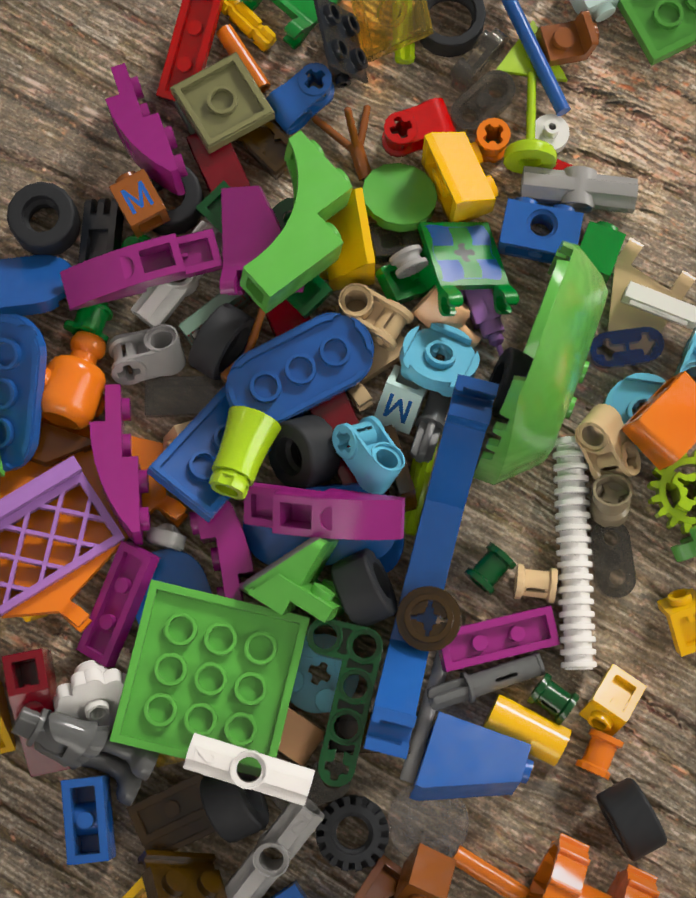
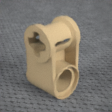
M351 283L340 292L339 311L341 315L359 320L368 329L375 344L384 349L394 351L397 346V337L404 326L411 324L414 319L411 311L400 303L387 299L360 283ZM353 300H360L366 304V307L359 312L350 311L346 306Z
M598 404L589 411L575 429V440L583 452L594 480L610 473L625 474L629 477L636 476L641 469L638 449L621 430L624 423L620 413L614 407L607 404Z

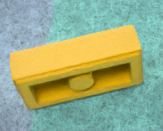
M501 694L497 695L482 726L531 744L529 754L552 766H555L560 760L572 730L565 726L558 725L553 720Z

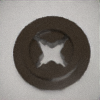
M433 586L419 587L409 592L400 602L396 614L397 628L409 646L424 652L441 650L448 646L458 635L461 627V611L456 600L447 591ZM428 602H432L434 616L447 620V623L433 624L432 630L429 631V636H425L424 624L418 622L417 619H411V616L424 615L426 608H428Z

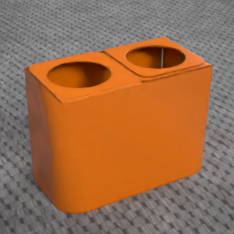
M686 371L665 381L621 429L658 470L676 463L696 443V382Z

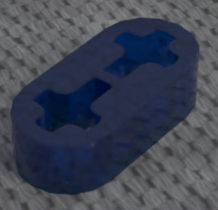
M652 327L604 332L593 339L589 356L591 361L602 369L647 364L653 362L661 355L664 349V339L662 334ZM642 335H647L648 341H655L656 346L650 350V355H644L643 349L630 350L629 345L639 343ZM603 341H608L610 347L623 346L624 351L613 353L611 361H606L605 356L602 354L598 355L596 349L602 347Z

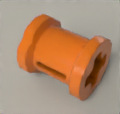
M488 118L478 126L475 142L480 149L483 162L496 163L504 157V151L509 143L511 133L509 126L502 119Z
M590 728L588 732L591 736L582 759H577L575 765L609 780L611 776L608 772L617 749L622 748L624 742L599 730Z

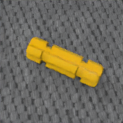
M224 0L221 12L224 15H229V20L249 39L253 38V43L261 51H267L275 44L276 34L267 25L263 26V21L248 6L238 0Z

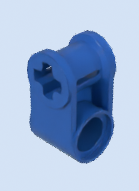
M309 63L285 84L277 87L268 95L266 100L275 112L274 120L286 134L292 135L299 131L315 114L333 100L335 89L331 72L321 63ZM315 82L317 85L323 84V87L318 89L316 86L310 87V85Z

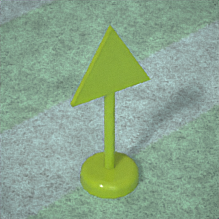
M533 20L530 26L535 34L538 27ZM518 39L495 72L527 77L526 139L511 143L505 149L503 164L507 169L522 174L524 166L553 169L557 162V152L548 142L535 139L536 82L538 76L520 39ZM560 65L551 66L557 81H568Z

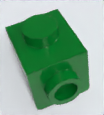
M423 247L420 256L427 258L425 249ZM429 263L416 274L401 279L396 277L395 271L397 267L391 264L380 267L375 273L386 298L400 304L424 297L436 285Z

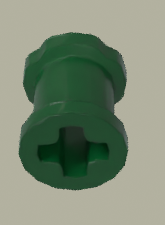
M490 542L486 547V554L473 569L468 567L464 573L475 585L491 596L495 591L493 586L508 569L513 570L517 565L503 550Z
M545 673L526 701L530 704L536 703L555 717V723L561 725L576 705L580 696L575 692L573 694L568 693L551 680L552 676Z

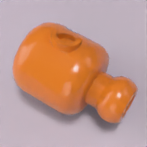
M78 331L73 335L70 340V355L55 356L48 363L41 399L42 418L58 426L74 430L86 428L89 422H92L95 417L97 418L105 408V396L103 394L107 384L106 377L96 364L106 353V343L100 336L87 331Z

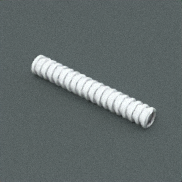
M565 436L557 438L554 445L556 452L552 454L553 459L557 460V464L553 465V471L557 472L553 482L558 484V488L554 490V495L558 496V500L554 502V507L559 509V513L555 514V519L559 520V525L555 526V531L560 534V537L556 538V544L560 545V550L556 551V556L560 557L561 562L557 563V568L561 569L558 581H561L562 587H558V593L562 594V599L558 600V605L562 606L563 611L559 612V618H563V624L559 625V630L563 631L564 636L560 637V643H564V649L560 650V655L564 656L561 668H565V670H593V668L597 667V662L593 661L596 649H592V643L596 642V637L592 636L591 630H595V624L591 623V618L595 617V612L591 611L590 605H594V599L590 598V593L594 592V587L589 585V581L593 580V574L589 573V568L593 567V562L588 561V556L592 555V550L588 549V544L592 542V538L587 536V532L591 530V525L587 524V519L591 518V514L586 512V507L590 506V501L586 499V495L590 491L589 488L585 487V483L589 481V476L585 475V471L589 467L587 463H584L585 457L575 440V436Z

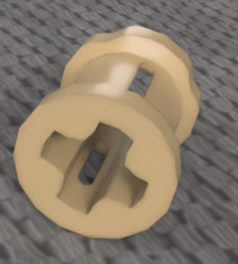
M517 564L513 599L520 600L522 596L546 599L547 603L553 604L557 591V568L541 571L525 569L524 564Z

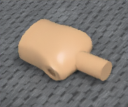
M435 285L418 302L411 313L427 329L430 328L431 323H443L463 331L472 340L470 346L474 349L481 338L465 325L470 317L469 308L463 303L462 306L455 307L457 311L455 316H442L438 308V292Z

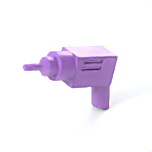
M459 290L462 293L465 305L470 310V319L474 329L480 328L483 339H488L489 344L496 347L500 357L504 352L501 344L504 341L502 333L505 332L501 321V314H497L494 309L492 290Z

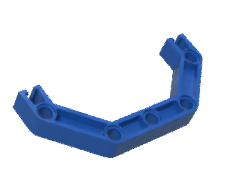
M461 374L457 376L399 604L409 592L423 586H433L443 590L445 588L468 493L485 433L490 424L492 406L499 387L497 383ZM428 602V608H426L424 615L411 616V619H417L418 622L424 624L425 636H429V631L432 630L433 624H436L437 617L433 613L432 602ZM396 616L367 730L364 749L407 759L411 733L417 719L416 711L429 652L418 650L407 644L398 631Z

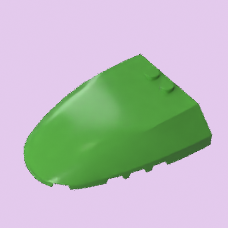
M563 240L551 262L547 273L551 277L523 351L524 354L533 358V362L527 377L514 375L499 413L509 419L508 423H495L493 433L500 436L501 439H488L486 448L493 451L494 454L483 451L474 472L473 478L496 485L543 464L554 448L564 419L569 420L577 400L573 395L578 383L582 384L590 362L586 361L608 295L603 276L577 244Z

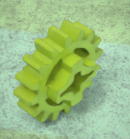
M696 449L692 451L690 457L686 453L673 465L666 467V469L658 470L655 467L652 470V474L658 478V481H650L647 484L648 489L656 491V495L648 500V504H658L660 507L654 515L655 518L667 516L669 519L666 528L671 529L677 523L681 524V534L685 535L689 533L692 526L696 525V517L686 516L691 509L696 508V496L692 499L686 496L688 493L686 487L690 484L695 486L693 493L696 495ZM681 467H695L692 473L686 475L680 471H674ZM666 490H668L671 493V497L673 500L672 506L668 501Z

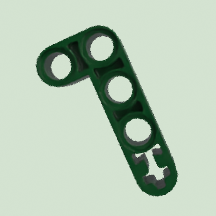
M318 619L309 626L307 631L309 647L320 656L342 661L318 763V772L320 778L326 784L332 787H341L346 785L355 773L383 651V642L381 636L371 628L334 619L324 623ZM323 626L333 628L337 634L335 644L327 649H322L314 643L316 630ZM362 635L369 636L375 641L376 651L371 657L361 658L354 653L353 643L358 637ZM359 675L366 680L367 691L362 697L351 698L344 692V682L349 676ZM342 715H351L357 720L358 731L352 738L343 739L335 732V721ZM330 740L340 745L355 746L353 754L347 751L344 752L343 765L348 766L349 770L348 773H341L338 779L331 778V770L325 768L326 761L333 762L337 749L328 748Z

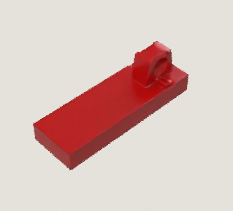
M182 0L156 93L158 98L171 102L175 101L170 87L205 69L224 0Z

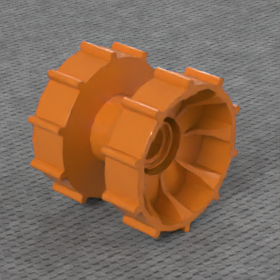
M560 833L559 838L551 842L549 849L537 867L526 898H658L660 892L657 891L656 886L658 877L630 864L627 865L625 870L617 872L607 893L585 884L587 868L591 861L588 854L590 846Z

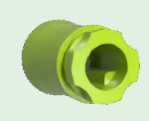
M245 406L230 407L219 451L212 466L213 473L209 480L210 488L223 496L237 500L245 499L249 486L254 484L259 468L269 448L281 431L280 424L274 418L259 410Z

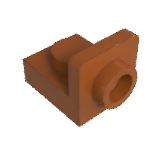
M589 10L581 11L574 21L540 26L535 33L550 67L585 61L599 44V29L596 23L592 21Z

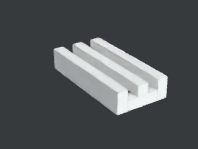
M632 281L626 287L621 299L622 303L691 330L696 327V306Z

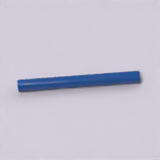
M501 0L556 115L562 116L568 113L571 108L518 0Z

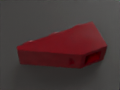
M40 648L1 656L8 698L14 719L16 720L23 706L39 713L43 708L52 710L51 713L55 712L53 698L56 695L57 682L51 650ZM19 736L31 777L71 769L69 766L63 767L55 760L35 750L34 743L31 747L27 746V739Z

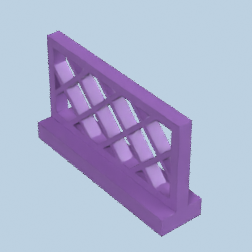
M71 456L0 499V533L6 530L20 534L15 555L0 552L1 559L13 561L8 583L0 581V587L6 589L3 604L0 605V617L125 540L120 529L83 474L82 468L74 456ZM80 485L88 497L85 512L62 508L65 493ZM59 498L57 506L48 505L55 499ZM92 504L100 516L90 514ZM39 509L55 512L50 534L27 529L32 513ZM60 514L83 519L78 540L55 535ZM24 519L22 528L13 526L17 522ZM88 520L105 523L113 535L100 544L83 541ZM26 535L48 540L43 561L20 556ZM57 541L75 545L76 550L73 561L65 566L49 563L53 542ZM81 547L91 549L83 555L79 556ZM19 562L42 567L36 584L31 587L13 584ZM47 568L57 570L45 577ZM12 590L21 592L10 599Z

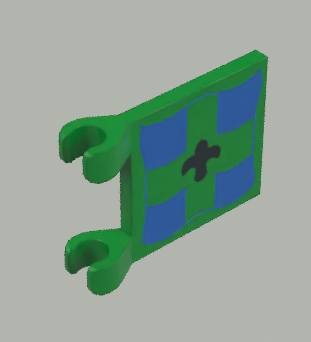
M420 222L417 228L436 284L440 314L442 316H455L457 313L455 307L462 306L464 301L459 290L493 289V303L496 313L501 315L511 314L512 309L510 305L518 304L519 295L509 284L489 223Z

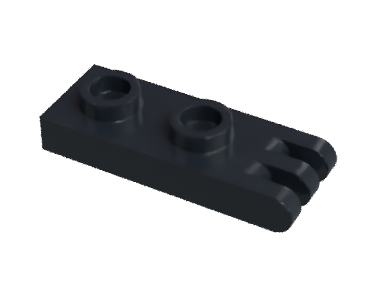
M100 198L98 202L96 199L85 200L78 264L121 248L124 215L115 198L112 201L109 198Z

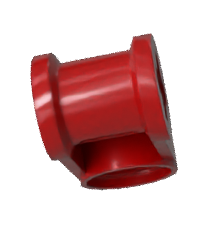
M429 99L417 106L389 115L385 120L381 142L386 153L398 158L423 150L424 135L431 132H456L444 99Z

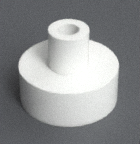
M546 114L536 120L535 139L548 142L557 153L562 151L569 138V126L566 121L555 114Z

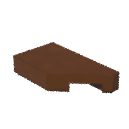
M41 421L39 444L30 461L45 467L62 462V459L81 451L85 453L92 450L91 439Z

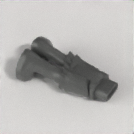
M23 706L13 724L11 733L26 738V745L29 747L34 743L35 750L55 760L63 767L69 766L72 770L80 766L89 767L108 774L117 781L116 797L119 803L130 806L133 803L142 780L146 781L151 775L159 753L111 742L109 726H98L97 721H85L62 713H51L52 710L45 708L39 713Z

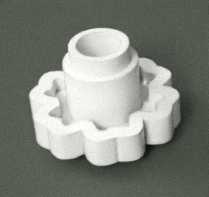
M94 660L82 662L75 668L74 674L70 678L71 683L61 684L57 687L56 695L53 698L55 713H62L85 721H97L98 726H109V729L112 730L127 674L122 673L116 668L108 669Z

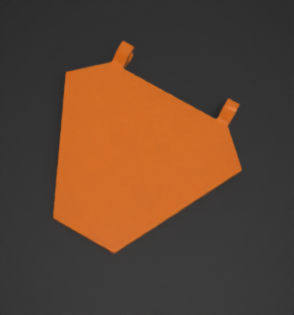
M41 417L43 422L90 439L89 426L80 430H74L58 426ZM131 436L132 456H138L141 470H146L163 452V443ZM90 450L85 453L81 451L71 455L75 457L81 466L83 474L125 537L124 541H127L129 536L117 521L105 497L94 462L93 451ZM71 456L62 459V462L70 458ZM29 461L17 470L5 472V476L0 477V499L61 462L45 467ZM149 475V493L142 494V507H149L150 515L156 509L159 510L171 524L178 528L188 517L185 513L187 508L178 500L169 497L166 494V488ZM80 485L65 493L62 508L85 512L88 497ZM59 498L55 499L48 505L57 506ZM92 504L90 514L100 516ZM39 509L32 513L27 529L50 534L55 512ZM60 514L55 535L78 540L83 519ZM24 519L17 522L13 526L22 528ZM88 520L83 541L100 544L113 535L105 523ZM6 530L1 532L0 552L15 555L20 534ZM26 535L20 556L43 561L48 540ZM54 541L49 563L63 566L73 561L76 546ZM120 543L4 614L1 618L60 614L73 628L82 633L92 620L89 619L90 615L71 600L117 552ZM81 547L79 556L83 555L91 549ZM0 558L1 582L8 583L13 561ZM19 562L13 584L31 587L38 582L42 567ZM47 568L45 577L57 570ZM1 587L0 605L3 604L6 589ZM12 590L10 599L21 592Z

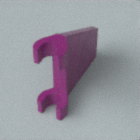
M260 186L221 188L223 267L219 282L220 294H228V296L245 294V290L240 286L243 267L265 251L283 230ZM304 286L295 293L304 292Z

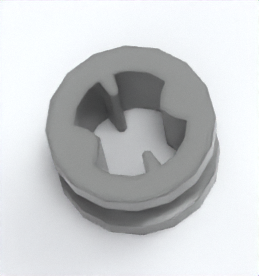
M419 244L403 248L389 258L390 264L397 267L395 271L397 278L401 279L414 275L428 265L427 258L420 256L422 248Z

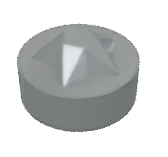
M163 523L157 527H150L145 541L160 548L174 549L181 552L184 550L187 537L182 535L175 525Z

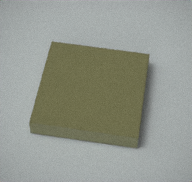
M237 52L170 87L171 94L209 154L275 119V112Z

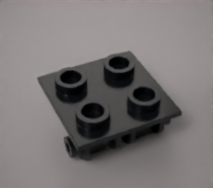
M313 0L329 71L332 75V82L336 83L337 88L349 86L351 84L350 79L352 78L365 84L368 83L366 73L368 61L360 47L358 38L360 26L357 18L353 13L341 8L334 2L329 0Z

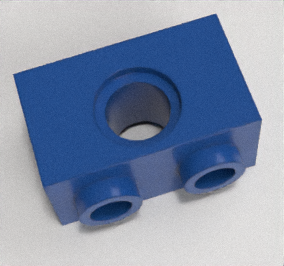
M516 197L515 200L508 198L498 240V252L503 255L551 264L563 240L578 245L584 213L576 212L573 207L565 204H555L550 207L540 205L536 200L529 197ZM537 223L543 224L549 229L550 234L538 236L531 230V226Z
M107 774L62 780L61 791L67 865L103 862L116 857L110 776Z

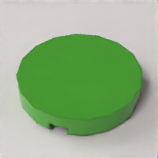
M402 163L384 164L372 170L365 178L363 184L367 216L377 221L376 224L383 229L395 232L414 231L418 229L417 226L420 222L430 220L434 214L438 196L435 185L426 173L414 166Z

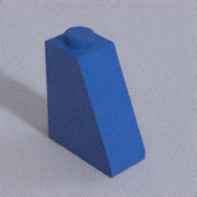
M439 711L432 725L409 798L415 801L512 795L520 782L527 784L534 764V761L528 759L531 744Z

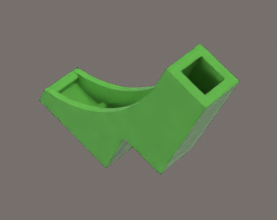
M301 130L288 138L284 156L293 187L292 213L285 227L273 243L243 267L240 286L265 314L339 259L344 243L337 228L329 222L326 223V221L347 206L353 186L346 173L340 168H335L325 157L320 145L314 140H309Z

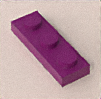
M121 541L89 617L92 622L83 631L76 650L104 667H115L160 557L130 541Z
M546 605L462 625L456 638L448 646L438 650L443 672L560 645L552 606Z

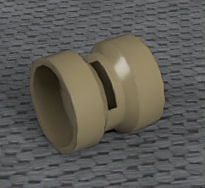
M613 473L604 474L593 483L590 514L592 519L602 527H619L629 517L633 489L631 483L625 477Z

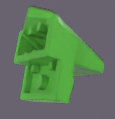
M310 537L307 541L245 582L240 583L239 589L280 615L301 608L324 623L343 615L345 610L337 596L333 582L328 579H323L321 582L318 580V577L339 540Z

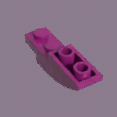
M125 63L110 67L119 95L106 98L105 101L123 146L141 169L144 168L151 179L178 196L186 194L181 178L187 177L188 173L181 153L173 155L172 150L178 148L171 125L163 127L159 113L150 114L147 103L139 105L138 100L144 98L142 88L137 76L130 78Z
M212 228L176 237V234L173 233L120 248L60 272L69 309L73 311L145 293L149 287L222 270L223 262Z
M121 384L105 385V421L89 422L94 462L105 497L114 516L135 545H143V531H150L149 507H142V494L149 493L148 469L141 470L138 456H132L131 434H125L124 421H131L130 398H123Z
M254 482L252 486H249L244 499V524L272 528V533L346 540H398L404 538L405 498L335 488L317 491Z
M228 501L209 523L194 511L189 512L192 534H199L200 540L204 544L217 542V547L211 548L214 572L221 571L223 586L217 587V595L244 601L243 591L239 589L241 577L255 575L256 572L243 527L232 505Z

